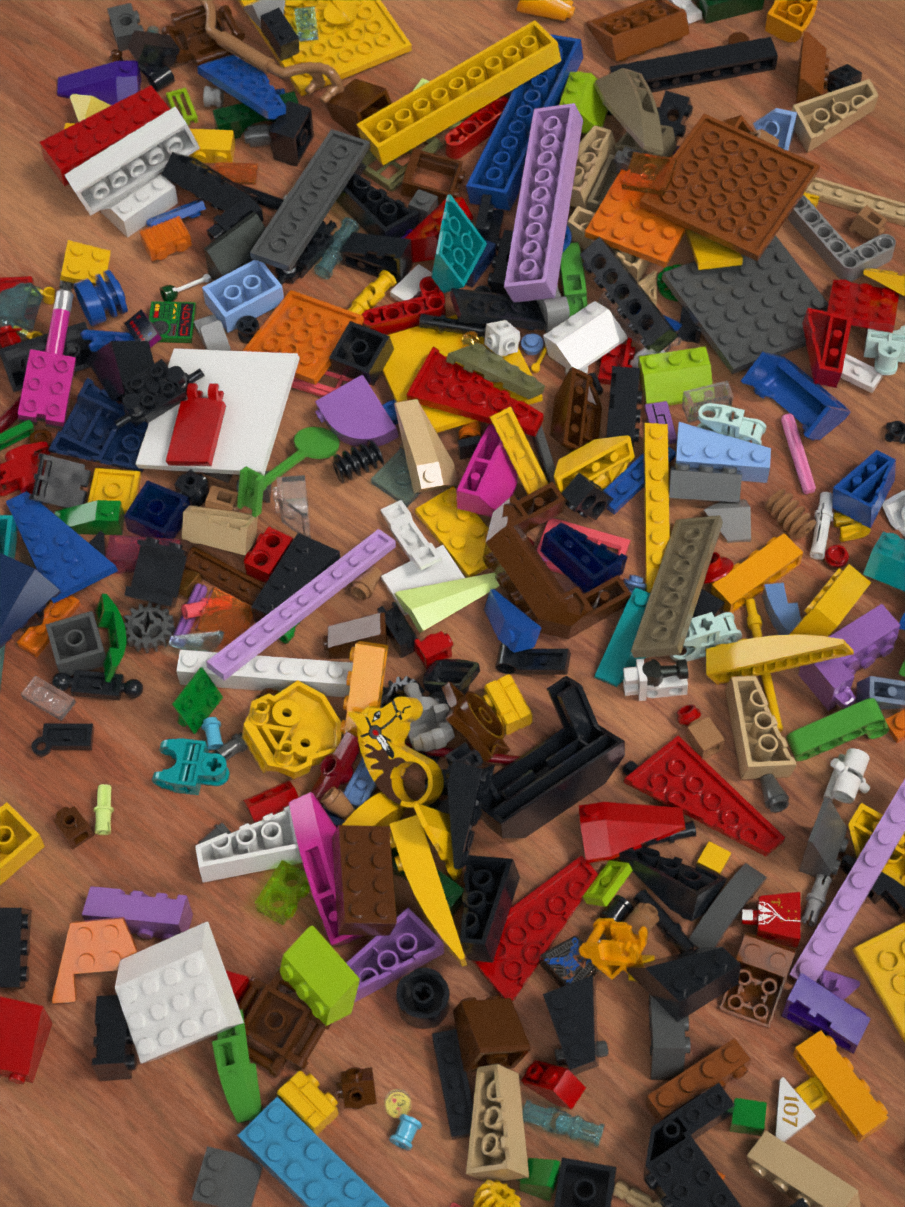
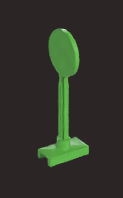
M304 428L298 431L294 437V446L297 451L264 476L247 466L241 469L237 507L242 509L246 506L252 509V516L256 518L262 512L263 491L266 490L268 485L306 457L324 459L335 455L339 450L338 437L332 431L325 428Z

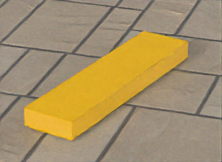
M512 407L491 416L490 419L527 495L549 484Z

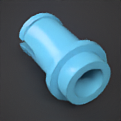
M216 717L206 718L202 724V730L205 731L209 750H216L223 746L219 729L221 722Z

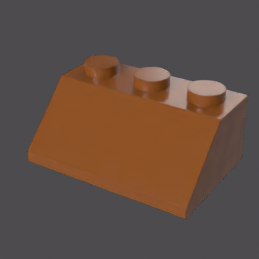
M806 31L803 33L799 56L795 104L827 94V89H824V86H827L828 73H825V70L829 68L830 57H826V48Z

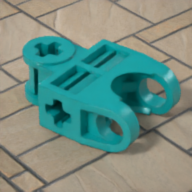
M184 738L167 739L161 742L159 751L164 755L171 756V759L176 760V763L169 769L154 772L152 782L160 788L175 793L199 795L201 784L222 786L228 781L230 772L222 755L209 753L206 741Z

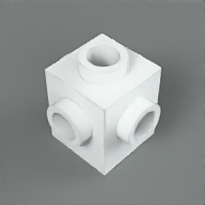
M506 320L486 324L484 344L500 356H507L508 354L518 352L520 332Z

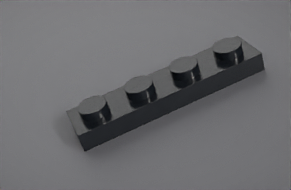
M457 1030L433 1033L432 1039L451 1139L470 1137L473 1103L467 1072H464Z

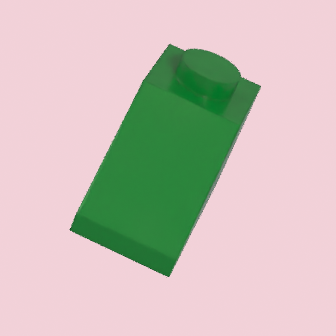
M528 1158L529 1177L516 1179V1181L520 1182L519 1191L550 1202L559 1178L560 1161Z

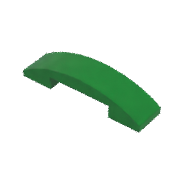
M102 593L95 611L98 627L107 628L110 648L104 659L103 668L105 682H111L124 656L126 630L118 608L107 594Z

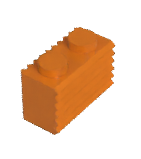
M180 216L173 217V219H169L164 223L161 222L156 226L153 225L148 229L145 228L140 231L142 244L151 261L163 260L177 251L183 252L192 246L190 234Z

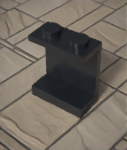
M146 537L145 541L138 539L137 544L140 545L139 555L131 587H126L125 596L175 608L189 552L182 550L183 545L169 542V545L165 546L159 544L160 540L150 537Z

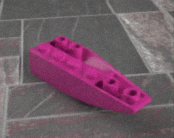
M492 424L488 425L456 490L458 509L492 517L493 512L513 495L518 480V474Z
M312 792L289 802L300 855L331 945H345L365 935H338L332 837L337 828Z

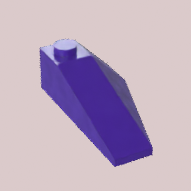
M136 60L115 61L58 77L57 96L70 99L72 94L89 95L113 105L141 91L139 63Z

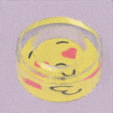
M401 1089L390 1091L384 1100L386 1112L394 1118H399L401 1114L407 1115L411 1109L409 1094Z

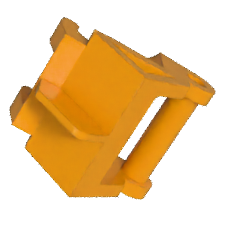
M598 918L593 924V930L587 941L581 944L579 953L582 957L591 959L592 964L612 980L622 970L628 973L626 971L627 967L643 963L642 951L647 944V928L641 926L638 932L639 935L632 932V926L627 925V922H616L614 918ZM602 934H605L607 940L598 942Z

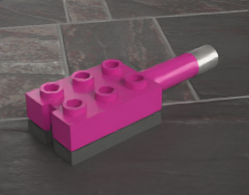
M58 290L56 292L45 352L30 349L18 410V422H25L30 419L32 424L37 425V421L46 422V427L62 429L65 425L76 368V357L63 355L74 296L70 291Z

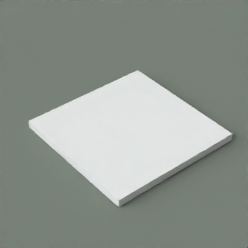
M174 348L168 368L180 366L188 375L200 368L205 376L194 383L198 385L197 391L203 392L202 398H208L209 383H218V391L224 392L222 401L226 405V410L212 466H169L167 464L166 457L180 404L149 422L136 466L140 469L189 471L191 469L194 472L240 475V470L247 466L264 476L300 357L298 354Z

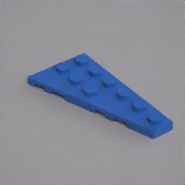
M230 55L197 66L199 75L266 119H276L278 116L286 114V105L280 96L275 93L273 85L269 84L266 74L239 57Z
M27 491L6 501L38 572L61 591L56 598H51L53 603L118 571L116 565L42 503L29 500L30 493Z

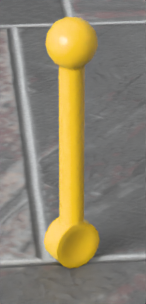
M546 345L537 362L531 365L533 373L540 371V364L547 352Z

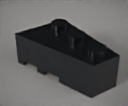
M612 366L606 438L628 435L631 438L632 447H634V442H639L640 430L635 428V423H640L641 410L637 409V404L642 402V391L638 390L640 368Z

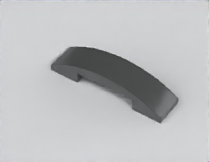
M747 863L739 869L712 903L689 937L697 949L717 947L723 939L724 933L766 881L767 877Z

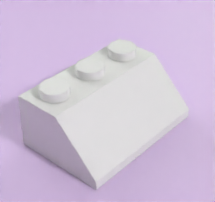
M158 174L101 209V213L128 238L147 225L146 221L149 218L162 214L178 204L176 188L162 174Z
M596 301L543 335L550 358L569 370L571 367H575L581 371L628 339L610 310Z

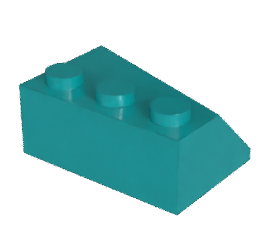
M451 194L447 195L431 276L443 293L450 292L452 288L460 289L465 286L487 245Z

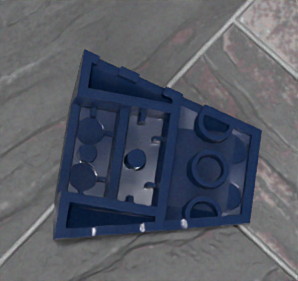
M87 377L78 394L71 414L61 432L58 431L48 451L143 472L144 469L136 466V461L149 424L143 422L136 427L129 422L118 429L114 420L125 415L124 405L112 401L104 389H99Z
M0 553V648L12 638L11 635L19 628L22 629L28 624V619L36 612H41L52 597L56 598L61 593L54 584L35 568Z

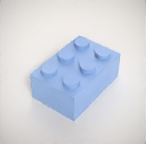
M253 260L202 287L205 304L215 314L217 320L221 321L227 333L237 328V321L241 317L249 315L257 318L277 307L284 299L282 285L267 266L257 260Z

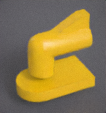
M833 513L834 526L840 527V542L863 538L870 533L871 529L844 514Z

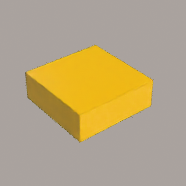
M709 841L697 864L721 874L731 857V852Z
M816 1076L814 1078L811 1077L794 1089L812 1111L828 1101V1097L824 1093L825 1088Z

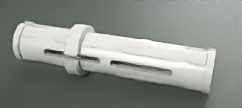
M831 492L820 493L818 510L815 511L814 515L817 523L809 555L816 560L825 558L829 526L834 517L832 512L833 493Z

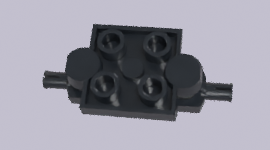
M330 220L327 225L324 221L321 223L290 272L275 268L278 276L276 279L281 285L285 282L293 284L298 278L302 279L323 257L334 242V237L330 233L337 228L335 222Z
M163 359L157 361L123 382L129 392L123 399L125 415L114 420V423L120 429L129 422L136 427L145 421L147 423L151 422L180 404L181 401H185L187 399L188 383L196 382L205 376L199 368L188 375L180 366L168 368Z

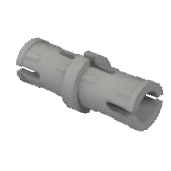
M821 873L816 874L811 893H808L806 896L807 904L801 917V922L806 924L809 916H811L808 926L815 927L821 908L826 905L827 900L825 897L832 883L831 877L826 876L822 884L825 874Z

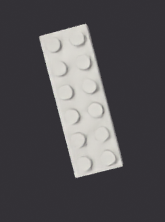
M173 107L122 140L109 146L101 153L91 157L88 161L65 174V177L91 216L163 172L172 152L188 156L200 149L177 108Z

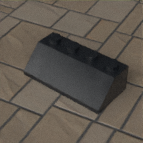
M85 321L69 326L67 329L63 355L76 357L75 372L91 368L87 357L94 353L88 347L92 341L84 340L80 335L83 330H88ZM48 333L0 349V356L14 393L23 389L30 349L45 352Z

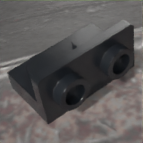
M483 194L475 228L484 240L490 241L497 246L504 211L495 210V205L491 204V195Z

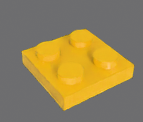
M68 240L60 280L76 283L88 278L93 286H96L95 275L99 273L104 280L103 271L108 270L111 251Z

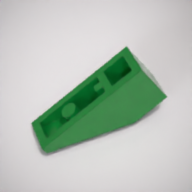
M96 500L55 511V515L77 534L97 535L102 531L104 535H123L125 514L121 501Z

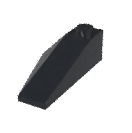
M457 759L452 764L450 763L447 768L446 778L449 779L447 790L455 869H461L466 866L475 837V832L471 830L473 826L477 825L482 815L479 804L483 797L488 795L495 768L493 763Z

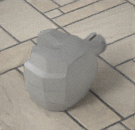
M418 683L407 684L404 687L406 696L417 698L423 706L420 718L410 723L408 735L413 750L426 752L445 747L455 737L452 725L446 720V715L449 712L448 705L445 703L439 704L431 697H422Z

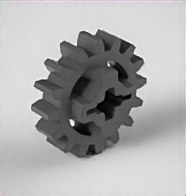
M151 602L148 603L147 607H143L140 603L137 611L133 608L130 609L131 616H124L128 646H135L137 652L141 648H144L146 653H149L150 648L158 652V646L166 647L165 640H171L172 632H175L173 616L169 614L167 608L162 610L161 604H157L154 608Z

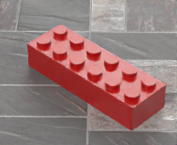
M149 86L40 141L43 158L62 184L67 186L70 183L65 174L143 127L146 123L156 119L164 112L170 110V108L155 89Z

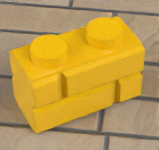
M511 675L503 676L497 681L494 680L484 686L482 699L488 703L498 716L505 734L509 735L518 729L531 725L533 714Z
M298 1071L289 1082L285 1083L278 1090L277 1095L298 1118L318 1135L338 1116V1109L336 1107L338 1102L329 1092L323 1094L318 1089L320 1084L312 1074L309 1073L306 1076L302 1071Z

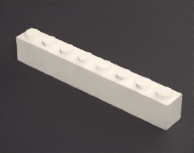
M180 650L176 672L180 685H187L200 667H202L217 688L256 691L272 688L281 692L298 680L325 696H349L350 686L346 685L348 672L352 671L353 663L255 656L224 681L207 668L206 661L218 652Z

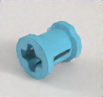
M401 1114L398 1128L395 1134L390 1136L389 1140L402 1149L411 1150L413 1147L411 1142L417 1130L422 1128V1124L413 1117Z

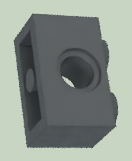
M131 3L107 8L117 47L121 52L128 50L127 47L134 30L144 31L143 26L138 25L140 23L138 11L133 10Z

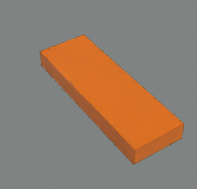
M72 595L56 603H53L51 600L44 609L43 623L38 626L29 627L17 641L18 646L38 657L50 642L45 624L71 617L81 605L80 600Z

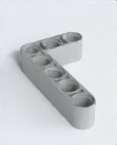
M804 195L787 218L839 279H845L850 282L864 275V269H876L891 261L896 240L889 234L879 235L851 249Z

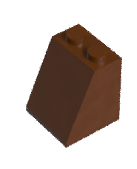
M356 78L344 87L342 93L336 94L326 103L332 119L353 136L360 139L357 124L392 104L386 88Z
M491 996L486 1000H476L475 997L462 999L453 1010L464 1072L477 1071V1067L499 1064L507 1069L515 1068L531 1050L530 1043L511 998L501 999V996Z

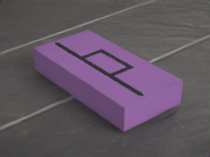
M667 401L645 404L644 410L647 422L668 424V444L677 443Z

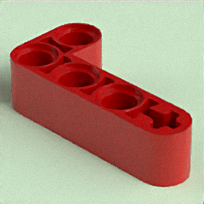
M505 96L499 97L448 132L445 136L446 156L455 160L460 159L489 138L508 99Z
M431 276L424 277L419 283L420 297L368 309L362 313L364 318L362 326L386 335L419 326L421 313L440 317L441 315H446L444 294Z

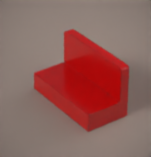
M288 780L243 801L254 823L263 820V817L273 813L275 815L284 811V808L289 806V802L299 797L295 787Z

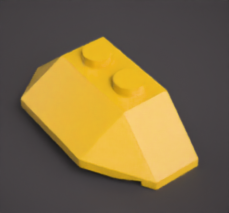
M630 436L595 439L560 458L554 473L555 484L560 493L566 489L578 473L598 484L603 490L606 489L626 470L628 463L635 457Z
M863 803L859 805L848 824L857 859L883 816ZM905 833L882 870L883 873L895 879L904 887Z

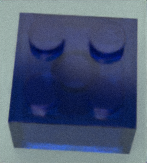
M147 480L124 515L127 530L143 538L160 540L159 544L168 546L169 542H173L182 528L183 512L190 505L188 497Z

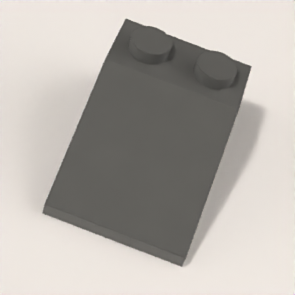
M825 797L799 869L800 872L816 877L818 873L825 874L823 880L826 879V876L830 877L831 874H837L841 863L837 856L839 852H845L849 841L845 837L848 828L830 798Z

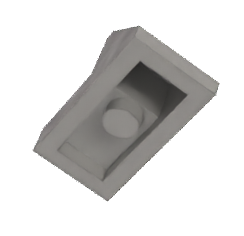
M215 314L194 321V326L206 350L231 351L223 325L220 320H217Z

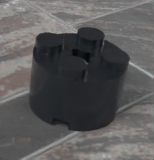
M422 967L404 975L399 981L396 995L401 1018L409 1025L420 1029L438 1027L447 1016L450 1008L449 987L443 976L434 969Z

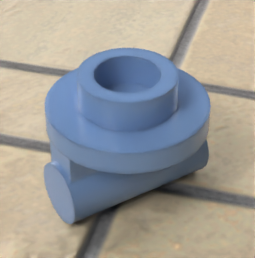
M630 574L629 578H624L623 580L631 595L635 587L645 591L647 586L643 582L644 578Z

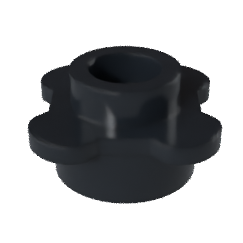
M901 421L887 423L885 427L887 429L885 440L887 442L894 441L904 444L905 423Z

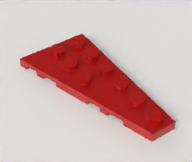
M434 346L432 347L406 394L407 401L417 399L421 405L492 425L491 416L512 407L524 434L536 436L544 420L543 413L523 401H517L510 397L509 392L504 389L502 391L494 387V383L484 379L474 371L472 373L468 372L457 363L451 364L447 362V357L440 354L439 349Z

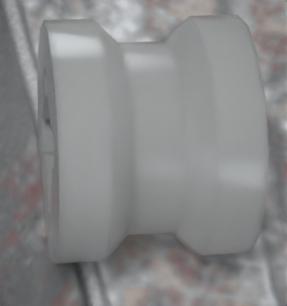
M205 86L203 94L204 107L215 105L217 108H222L223 90L219 87L215 89Z

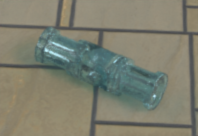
M344 218L341 221L339 231L333 235V244L322 254L323 258L320 263L315 265L314 271L321 278L329 279L332 277L334 267L339 265L342 260V248L351 233L359 231L360 227L353 219Z
M527 1099L523 1109L524 1124L529 1122L541 1126L544 1131L558 1135H566L568 1133L572 1140L581 1139L593 1143L594 1147H599L605 1124L601 1123L598 1125L585 1121L579 1115L572 1117L568 1112L551 1106L544 1108L532 1104V1101ZM559 1113V1117L556 1119V1127L552 1129L551 1121L553 1116Z

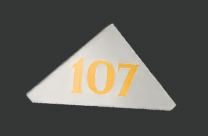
M782 1077L779 1081L775 1137L786 1142L813 1121L816 1115L785 1078Z

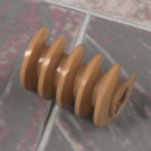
M781 489L768 499L765 509L771 512V516L777 519V523L783 526L785 532H789V536L792 539H800L806 536L815 527L817 522L815 520L807 522L811 515L809 513L802 515L805 508L801 506L796 509L799 504L798 500L791 501L793 495L791 493L784 495L785 489Z

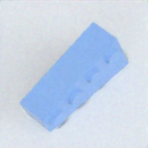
M679 422L675 467L676 463L690 464V468H699V465H712L713 469L723 470V466L737 467V471H741V481L767 483L770 471L771 448Z

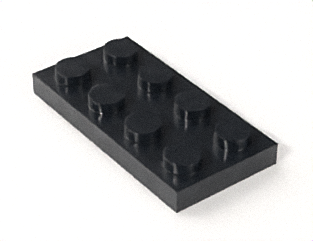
M451 289L450 298L459 322L486 325L506 320L513 327L526 328L528 330H544L546 322L537 300L513 302L509 294Z

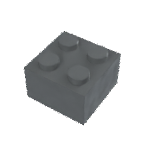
M93 611L45 624L59 673H67L69 676H72L75 670L89 671L103 667L106 654Z

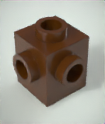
M353 1067L340 1072L341 1082L336 1083L338 1099L343 1098L345 1109H360L366 1105L377 1104L372 1067L362 1069Z

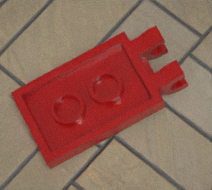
M188 383L187 401H181L166 457V462L169 466H212L226 410V405L222 401L224 392L218 391V383H209L208 398H202L203 392L197 391V383Z

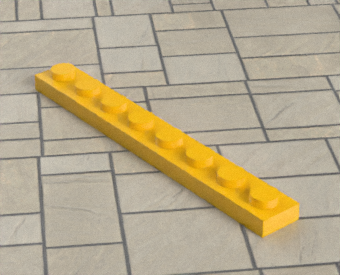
M645 423L643 427L645 583L647 584L645 591L648 593L652 591L670 539L668 424Z

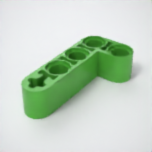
M869 698L788 734L786 739L795 760L804 761L864 734H867L869 739L882 737L889 732V727L876 699Z

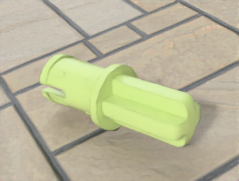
M108 784L98 786L97 806L93 809L96 813L94 833L98 835L111 834V813L114 812V808L111 807V786Z

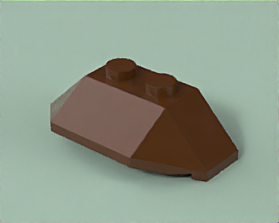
M575 367L570 368L555 395L550 436L560 445L573 451L595 439H599L602 405L597 391L592 384V376Z

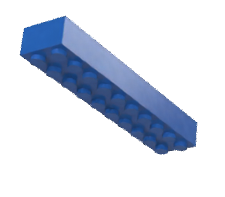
M550 34L558 42L561 62L513 90L466 185L471 204L480 205L482 195L486 194L491 195V204H494L495 208L511 210L521 189L534 109L558 106L560 104L570 72H577L584 58L581 39Z

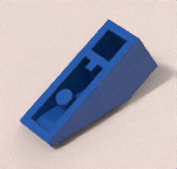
M490 589L484 611L498 640L514 653L535 648L542 627L495 589Z

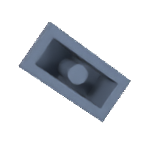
M869 676L857 682L856 703L869 698H875L881 710L905 708V681Z

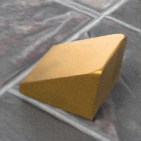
M184 569L179 594L188 599L194 586L202 582L200 574Z

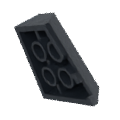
M703 947L627 967L626 971L679 1022L738 985L741 964L724 947Z

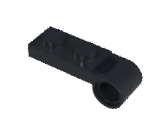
M501 643L495 668L505 674L567 675L571 652L569 649H527L514 653Z

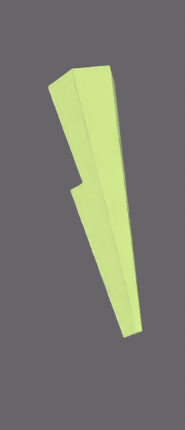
M494 572L402 590L394 593L404 612H408L420 633L489 593L490 589H496L500 585L496 580Z

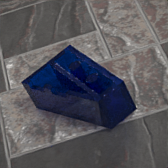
M561 522L544 534L540 551L584 593L589 592L617 575L623 574L628 556L622 553L619 556L608 550V546L602 543L598 545L588 540L587 535Z

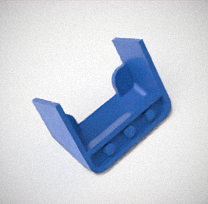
M762 352L741 380L743 384L753 386L755 388L753 391L763 399L766 396L773 398L803 424L804 436L812 441L815 439L821 440L851 413L844 404L820 384H815L813 379L796 364L782 356Z

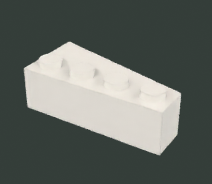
M290 806L285 807L284 811L275 815L273 813L263 817V820L249 825V823L239 827V830L233 833H224L195 845L203 883L303 863L294 831Z

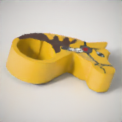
M397 697L383 708L367 706L362 712L349 711V717L357 726L358 743L363 760L378 788L389 799L404 807H413L417 803L424 806L433 804L443 790V773L434 760L405 744V739L410 731V723L418 720L422 715L423 706L421 702L414 697ZM415 762L424 768L428 777L427 790L423 797L417 801H414L406 794L403 787V779L401 778L404 776L405 768H408Z

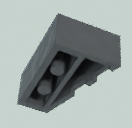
M649 994L650 1055H652L651 1080H672L684 1072L685 1053H690V1037H685V1031H689V1016L677 1022Z

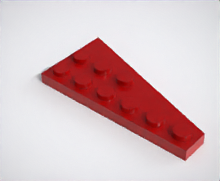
M679 736L675 737L624 779L625 784L669 807L683 808V814L765 857L785 840V837Z
M582 855L510 908L493 963L472 961L502 999L511 998L512 1003L514 1002L584 899L583 895L597 878L598 873L589 863H586V859Z

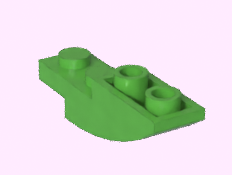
M579 242L570 243L562 253L559 270L563 296L567 298L570 317L587 306V290L582 257L579 255L581 254Z
M240 1010L241 1016L244 1021L243 1010ZM242 1023L217 1034L218 1040L212 1041L220 1081L237 1123L254 1120L262 1112L256 1064L249 1061L245 1024Z

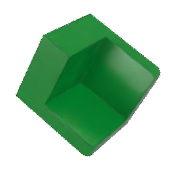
M735 1098L730 1132L762 1136L765 1129L767 1102Z

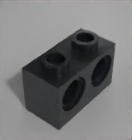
M578 473L561 493L567 499L565 504L585 519L590 516L597 520L614 499L598 484L581 473Z

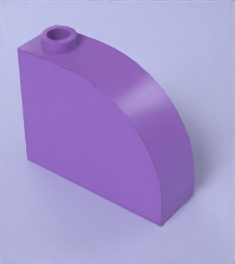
M363 374L315 401L318 408L315 413L320 422L323 423L325 421L329 429L341 441L351 446L358 447L361 443L367 446L368 440L374 441L377 446H382L399 437L397 428Z

